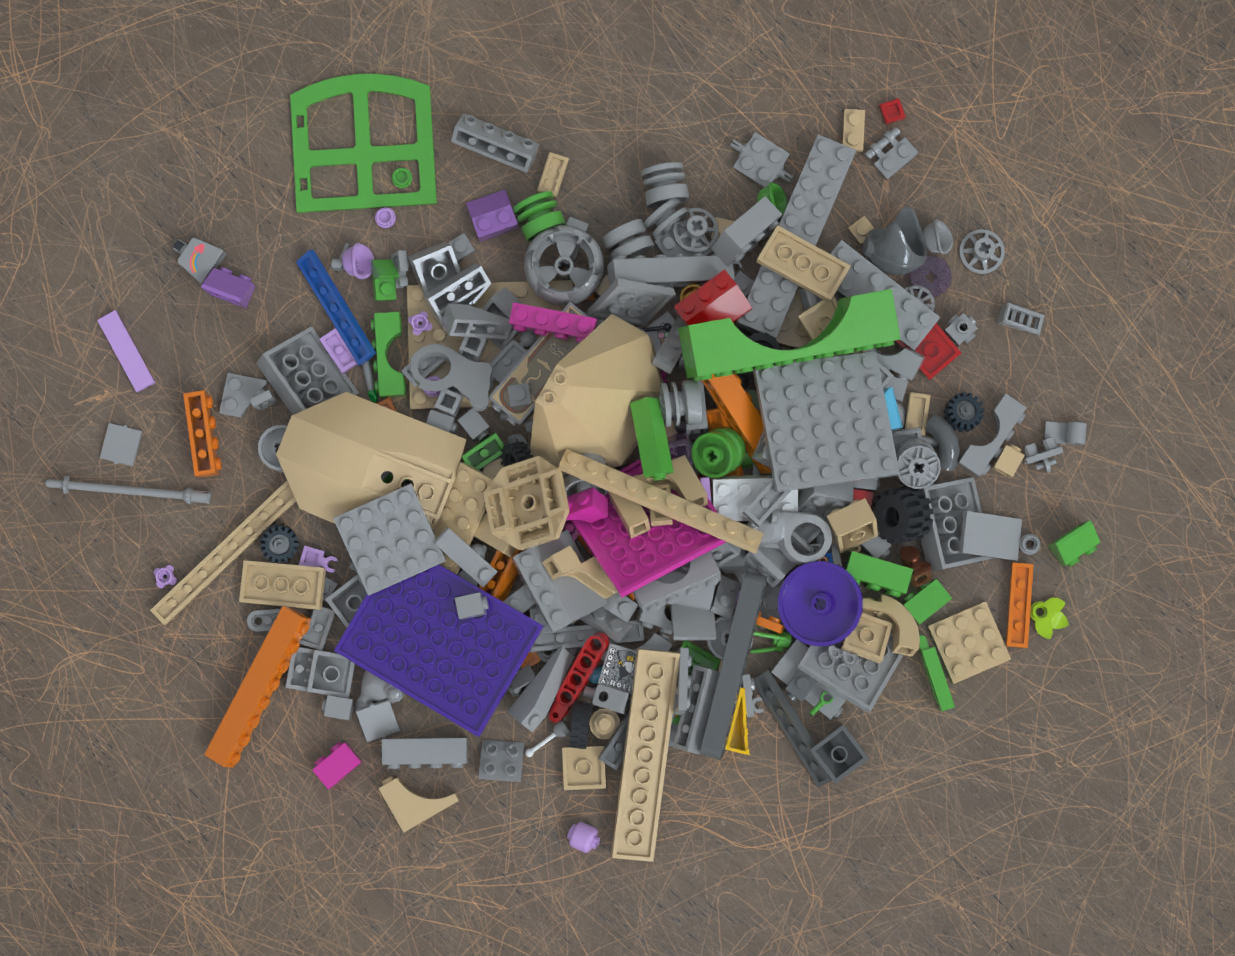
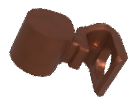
M914 546L903 547L900 551L901 564L904 567L913 569L914 574L911 576L912 585L919 587L932 580L931 564L921 561L920 553ZM925 575L922 580L916 581L919 577Z

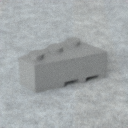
M475 263L429 291L423 297L442 330L448 334L442 321L447 304L472 306L491 285V282L482 266Z

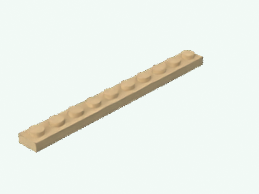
M566 449L558 466L565 473L756 554L764 533L569 449Z
M288 481L281 485L150 610L163 625L166 626L262 535L263 530H267L266 527L271 526L297 502Z

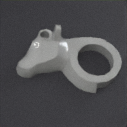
M439 344L427 345L413 354L410 359V370L415 383L419 386L418 388L426 391H441L454 386L470 401L474 410L484 411L488 407V393L492 375V367L488 363L471 361L453 349ZM431 357H440L449 362L451 369L449 374L443 379L430 381L420 375L419 367L421 363Z
M775 508L759 527L755 526L751 521L747 525L764 533L760 545L778 544L786 558L798 565H804L806 562H815L822 558L832 543V532L826 520L810 512L782 511ZM802 523L816 524L823 532L821 547L812 554L799 553L791 545L793 530Z

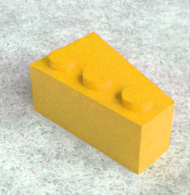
M740 687L725 749L750 756L747 738L745 688Z

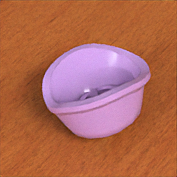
M355 243L344 251L342 265L349 275L355 276L358 279H366L372 274L371 260L375 259L368 247Z

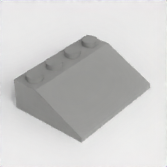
M312 326L263 353L256 363L292 415L344 392L356 396L359 394L347 375L341 373L320 342V337Z
M974 477L917 489V491L922 490L925 493L924 498L930 499L929 507L930 509L933 508L934 514L930 515V518L933 519V524L928 526L930 531L921 538L925 561L931 564L932 572L993 559L992 557L959 553L963 512L982 513Z
M568 530L562 532L559 539L531 547L512 558L515 567L552 634L608 604L605 598L573 577L563 576L552 580L542 564L547 558L568 546H571L573 551L576 552L581 563L585 562Z

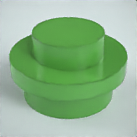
M397 168L392 173V182L398 188H406L412 182V174L406 168Z

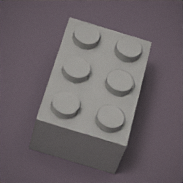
M766 197L762 198L723 231L711 247V250L727 267L733 262L737 264L744 258L745 253L754 250L758 246V242L764 241L772 234V231L779 225L778 219L782 213Z

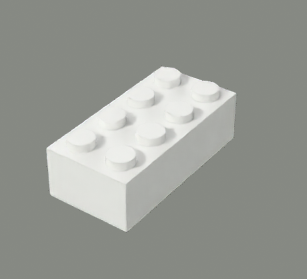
M744 475L711 478L712 505L719 514L732 520L750 521L742 514L743 511L770 483L773 476ZM792 490L776 509L798 512V490Z

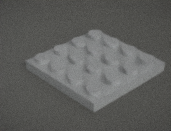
M412 483L333 518L368 596L446 561L442 550L433 543L437 538Z
M890 633L883 661L880 664L858 656L859 660L852 665H846L841 658L832 660L828 656L826 650L829 646L810 645L797 668L869 714L903 655L892 653L893 637L892 633ZM843 640L833 644V646L841 649Z

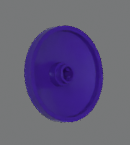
M815 561L799 566L787 576L779 591L778 611L783 625L797 640L812 646H829L844 640L855 630L863 612V596L858 582L845 568L827 561Z

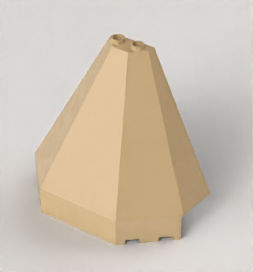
M611 314L558 362L535 402L530 454L533 457L541 456L558 467L566 449H569L578 454L595 453L601 455L605 459L606 466L611 468L625 466L638 444L630 403L645 397L658 398L660 383H664L661 369L652 364L656 356L653 338Z

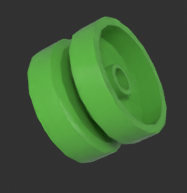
M718 427L699 436L692 447V460L695 467L701 474L709 478H719L738 469L746 456V447L742 437L729 427Z

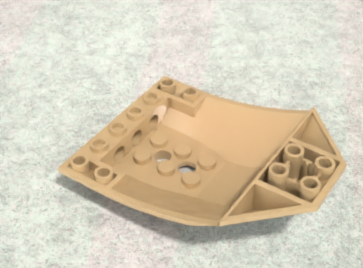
M344 392L291 415L276 456L301 510L335 523L334 517L401 488L403 480L410 479L432 530H434L454 483L467 439L351 393ZM385 471H390L393 474V479L389 483H384L381 480V475Z

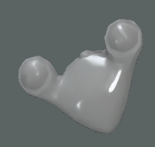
M365 670L361 683V693L355 706L356 709L370 705L373 701L380 702L389 699L390 703L399 702L404 697V692Z

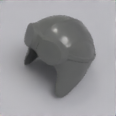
M911 207L903 208L896 220L890 223L887 228H874L864 239L862 254L868 257L869 261L882 272L889 275H904L918 269L926 261V241L923 238L922 229L915 211Z

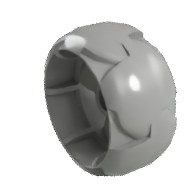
M559 225L542 231L532 240L525 254L524 270L530 288L539 298L553 305L567 306L569 302L575 305L588 299L596 291L603 277L604 260L601 249L593 237L580 228L570 225ZM557 243L558 252L561 257L556 260L555 266L539 267L542 253L550 245L553 246ZM576 245L586 253L589 260V271L573 266V262L569 257ZM562 265H565L566 268L570 267L568 271H560ZM557 275L562 280L571 278L575 286L571 290L563 291L552 288L548 283Z

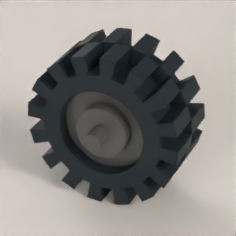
M966 392L958 393L945 405L946 408L943 413L946 416H944V419L949 420L948 423L953 425L954 431L959 429L958 432H963L964 430L969 432L979 425L984 418L982 413L985 410L980 407L983 403L982 401L978 403L977 399L979 398L977 396L973 398L972 393L967 395Z
M281 523L280 525L273 524L272 527H266L267 530H263L262 537L259 539L262 553L273 563L288 562V559H292L294 553H297V546L299 547L295 532L289 526Z

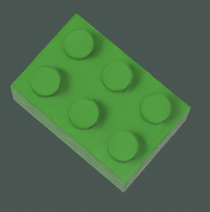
M854 551L848 553L844 567L852 574L858 584H866L865 588L873 591L886 590L887 595L897 598L907 593L913 572L911 568Z

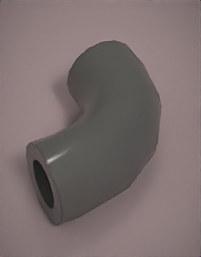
M935 414L927 422L926 431L938 443L940 467L945 470L954 471L957 467L960 453L958 437L953 427L943 417Z

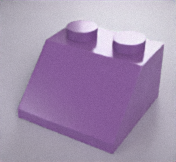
M505 190L466 203L480 242L519 229Z
M223 267L220 270L213 268L201 288L209 295L247 309L255 289V285L251 282L252 279L241 274L239 277L231 275L232 271Z

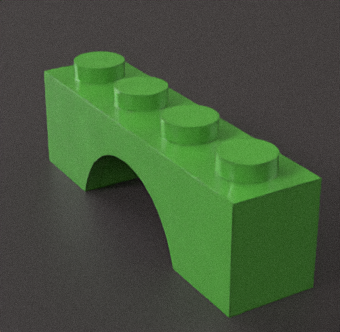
M400 312L374 313L375 319H371L372 332L376 334V340H372V346L375 352H377V360H374V372L378 373V381H375V391L379 393L381 398L406 397L405 375L392 369L387 359L390 344L396 338L402 336Z

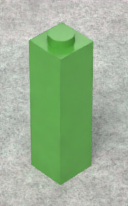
M645 397L631 402L630 406L644 477L659 481L666 479V475L672 474L674 471L659 398Z

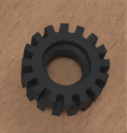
M523 441L506 444L501 449L502 454H500V458L502 461L500 463L503 467L533 458V455L530 454L531 449Z

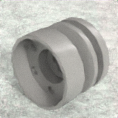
M660 163L641 171V178L646 179L642 182L643 186L652 187V189L645 192L648 208H660L672 198H678L680 200L679 204L689 200L687 185L677 183L685 179V174L680 173L684 170L682 163Z
M682 381L681 391H678L675 382H671L670 392L668 391L667 383H660L658 398L665 427H671V417H673L675 426L680 425L681 416H684L687 425L702 423V403L698 381Z
M918 438L908 439L896 448L900 472L898 476L906 486L921 489L932 485L936 481L941 470L940 460L933 447L927 441ZM914 464H921V468L918 469L914 466Z

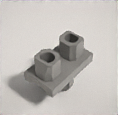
M1054 437L1042 440L1045 451L1039 453L1035 443L1023 446L1025 455L1022 459L1023 463L1030 464L1041 460V463L1035 464L1036 470L1044 469L1045 473H1050V466L1057 464L1055 458L1050 460L1047 458L1063 453L1062 446H1058Z

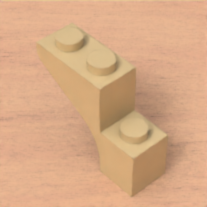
M571 546L564 548L542 562L552 580L563 576L573 577L605 599L617 593L596 558L592 557L581 563Z

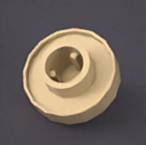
M606 708L596 711L590 719V729L600 739H610L620 725V718L617 713Z

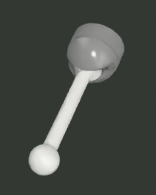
M561 719L554 725V733L532 749H527L525 755L532 757L536 750L556 736L561 738L568 736L571 733L570 728Z

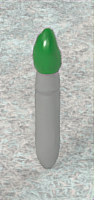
M368 360L362 367L368 389V397L371 402L376 403L378 394L375 391L371 365Z

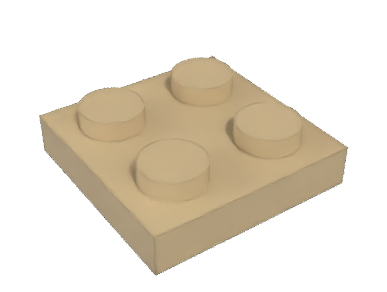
M862 612L861 619L855 630L843 640L841 650L852 654L855 653L860 657L880 664L883 661L893 623Z
M587 746L586 749L562 748L564 790L606 788L605 763L598 759L604 746Z

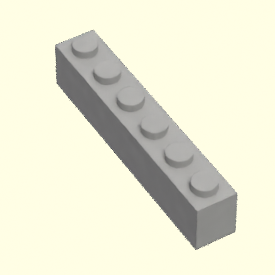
M699 253L692 255V257H685L684 254H677L673 257L656 255L653 258H646V256L640 255L633 257V259L618 256L613 258L607 265L610 286L617 278H625L630 281L645 282L652 285H662L664 287H686L692 284L702 286L724 269L733 280L735 279L733 263L727 267L716 254L705 256V254Z

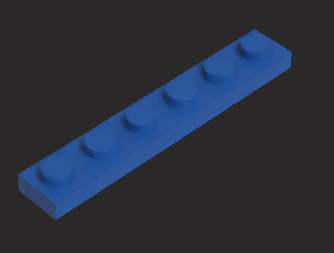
M308 250L296 263L358 366L363 365L376 352L315 251Z

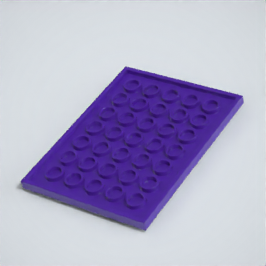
M436 565L369 596L367 594L334 651L477 737H480L544 626L443 566ZM479 592L483 593V597H487L489 609H486V615L464 620L459 619L455 598Z

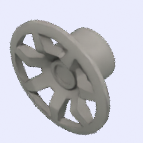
M701 208L687 209L689 211L688 214H690V219L687 223L682 221L674 223V237L683 249L690 252H703L715 243L718 236V224L713 215ZM693 212H699L704 214L705 216H694ZM708 217L713 222L714 228L708 227L706 221ZM678 225L686 228V232L680 236L677 234ZM714 232V237L709 243L705 234ZM691 237V247L684 245L681 240ZM697 239H700L706 245L702 248H694Z
M980 229L972 231L965 236L961 242L959 252L961 261L967 269L974 273L987 274L996 270L1001 265L1005 249L998 235L989 230ZM976 234H985L984 238L979 240L973 237ZM988 235L995 238V240L998 243L994 244V242L988 238ZM970 238L974 245L973 248L964 249L965 242ZM999 246L1001 251L1000 258L994 255L995 249ZM964 253L974 255L969 264L965 260ZM988 259L997 262L994 267L987 269ZM980 260L983 270L975 269L972 265Z

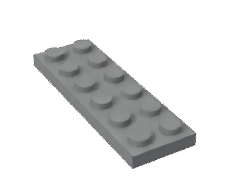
M841 240L831 252V255L851 265L837 291L845 297L892 289L900 340L912 350H915L940 317Z

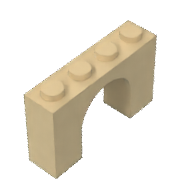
M685 455L671 460L674 473L666 475L664 480L654 481L653 478L644 477V473L633 476L651 485L670 484L671 489L681 498L702 507L708 504L707 493ZM608 491L610 501L631 539L650 530L649 519L640 504Z

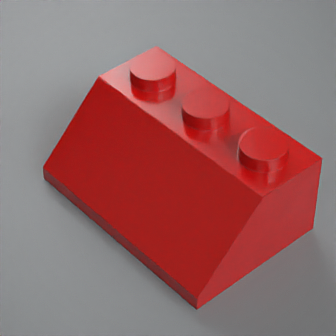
M725 269L674 306L678 317L686 326L730 318L734 323L752 310V306Z

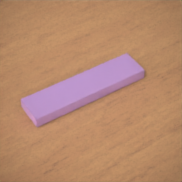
M114 310L98 319L100 327L135 391L138 393L155 384L154 378L117 311Z

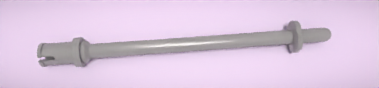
M65 476L64 480L48 479L45 481L46 487L63 489L64 494H68L69 490L72 489L183 499L186 504H192V502L210 504L212 497L211 491L193 490L191 487L184 491L98 484L71 481L69 476Z

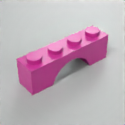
M590 488L567 497L570 511L566 521L582 520L591 523L608 517V498L595 488Z

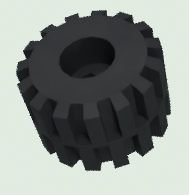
M905 486L884 490L880 493L881 495L876 496L874 499L876 504L872 505L871 510L874 512L877 529L880 532L879 537L882 540L887 539V543L899 544L921 539L924 537V534H928L930 531L928 526L933 524V519L930 518V515L934 514L933 508L930 509L929 507L930 499L924 498L925 493L922 490L917 491V489Z

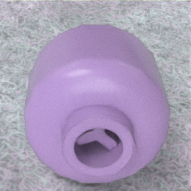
M584 822L573 824L567 836L570 846L584 853H588L592 848L596 849L600 838L597 837L598 830Z

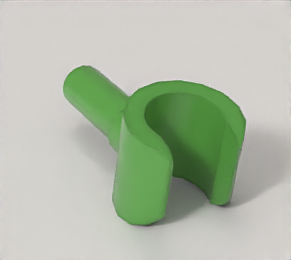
M828 691L820 695V701L809 712L811 716H814L825 704H830L833 701V697L828 702L824 701L823 696Z

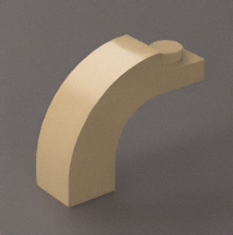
M881 595L877 601L872 598H863V613L893 623L891 628L893 637L892 653L912 657L919 650L920 636L918 626L911 613L900 602L885 595Z

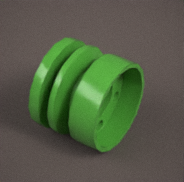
M552 191L531 195L513 207L514 214L519 215L517 217L518 222L528 221L521 228L527 242H532L544 230L554 226L566 225L561 211L551 212L558 205L557 201H551L554 198Z

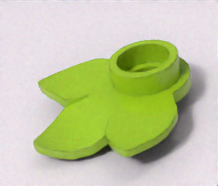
M1050 598L1045 602L1038 601L1031 605L1030 617L1035 621V630L1042 637L1051 639L1053 629H1062L1069 625L1066 616L1061 612L1065 606L1063 600ZM1037 608H1041L1043 610V614L1041 616H1038L1036 614Z

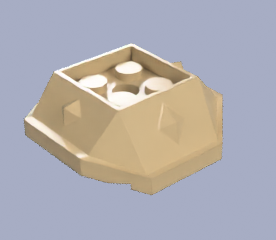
M536 456L501 468L491 485L483 492L490 531L494 536L518 550H524L559 539L570 510L562 470L545 458ZM534 500L533 506L530 507L531 501Z

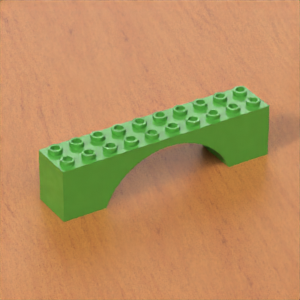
M892 289L838 299L834 315L825 329L815 339L794 350L771 349L755 343L741 333L730 318L678 328L687 378L694 377V381L712 379V374H714V377L733 375L732 370H734L735 374L753 371V366L755 370L774 367L773 363H775V366L793 364V359H795V363L814 360L813 355H815V359L834 356V352L835 355L853 353L854 349L856 352L874 349V346L875 348L894 345L895 340H900Z

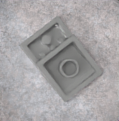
M299 647L289 661L290 665L287 670L284 687L349 698L355 663L337 653Z

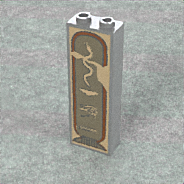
M571 302L561 311L588 317ZM552 334L540 336L488 397L492 401L490 406L497 412L503 410L508 415L506 419L514 426L517 423L523 426L524 422L534 413L535 402L557 363L579 343L575 342L576 339L567 338V340L557 339ZM529 383L532 404L511 408L507 386Z

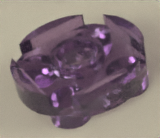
M927 256L924 265L910 272L909 280L911 285L926 287L931 291L933 297L936 298L946 292L951 284L952 274L945 260L935 256ZM929 272L936 275L933 283H930L929 279H925V275H928ZM925 291L921 294L922 297L928 295Z

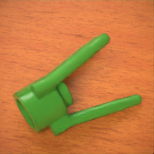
M785 629L782 633L773 631V634L754 631L756 636L771 638L772 645H775V647L752 649L750 653L783 652V648H790L791 634L785 632Z

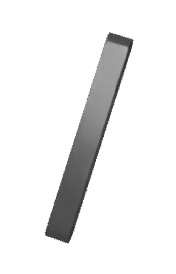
M748 571L744 575L701 746L700 755L718 760L723 758L767 583V576Z

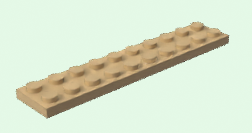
M637 648L611 849L612 858L654 861L680 661L679 652Z

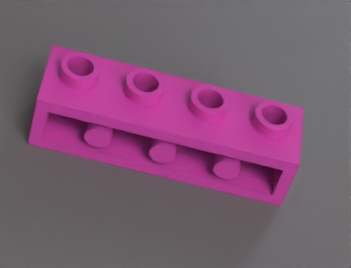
M514 302L509 324L514 327L513 330L520 332L531 330L534 331V334L540 336L552 334L555 335V338L561 340L573 338L578 343L583 341L598 327L596 318Z

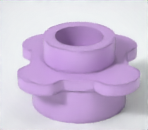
M422 311L420 314L409 317L408 322L413 327V334L420 335L421 332L432 329V324L429 323L426 312Z
M167 565L165 568H156L153 574L157 581V587L164 588L165 585L176 584L177 579L173 574V566Z

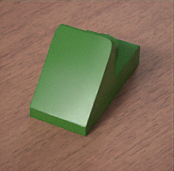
M371 260L374 301H395V279L399 277V273L393 261Z

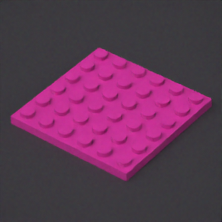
M668 444L671 460L679 458L673 447ZM641 459L619 471L632 477L643 474ZM671 489L672 494L679 496L675 491ZM609 493L605 495L608 498V517L591 523L582 520H571L621 598L726 543L724 540L673 519L672 525L651 526L650 509L644 506L642 508L649 519L650 530L631 539L610 501ZM708 499V504L703 507L718 513Z

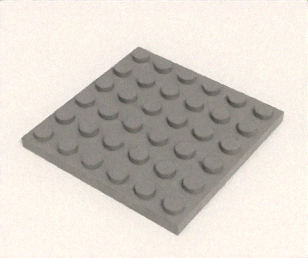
M876 351L794 362L793 364L782 366L773 365L774 367L755 370V367L753 368L776 493L898 476L900 474Z

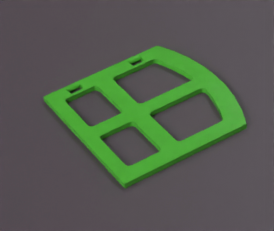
M354 74L323 80L290 95L297 213L437 204L429 85L393 75ZM370 92L394 94L415 100L417 142L415 144L371 146L368 94ZM352 93L355 147L310 150L307 108L325 99ZM297 116H304V127L297 128ZM412 160L419 162L420 190L418 192L381 195L373 193L372 165L374 163ZM357 165V196L312 198L310 172L312 167ZM300 179H307L308 190L301 191Z

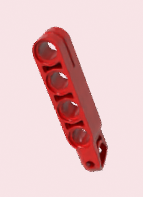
M596 632L587 639L557 692L556 699L548 712L549 720L555 724L568 714L573 703L579 699L609 645V638L604 632ZM594 639L600 640L601 647H597L594 644ZM584 656L591 659V665L585 663ZM574 674H578L581 677L582 682H577L574 678ZM565 691L571 694L572 700L565 697Z

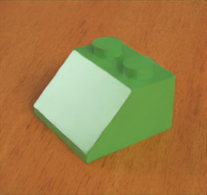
M1089 520L1081 523L1048 546L1061 566L1068 564L1071 567L1080 561L1078 557L1082 554L1089 555L1097 550L1096 545L1100 543L1093 523Z

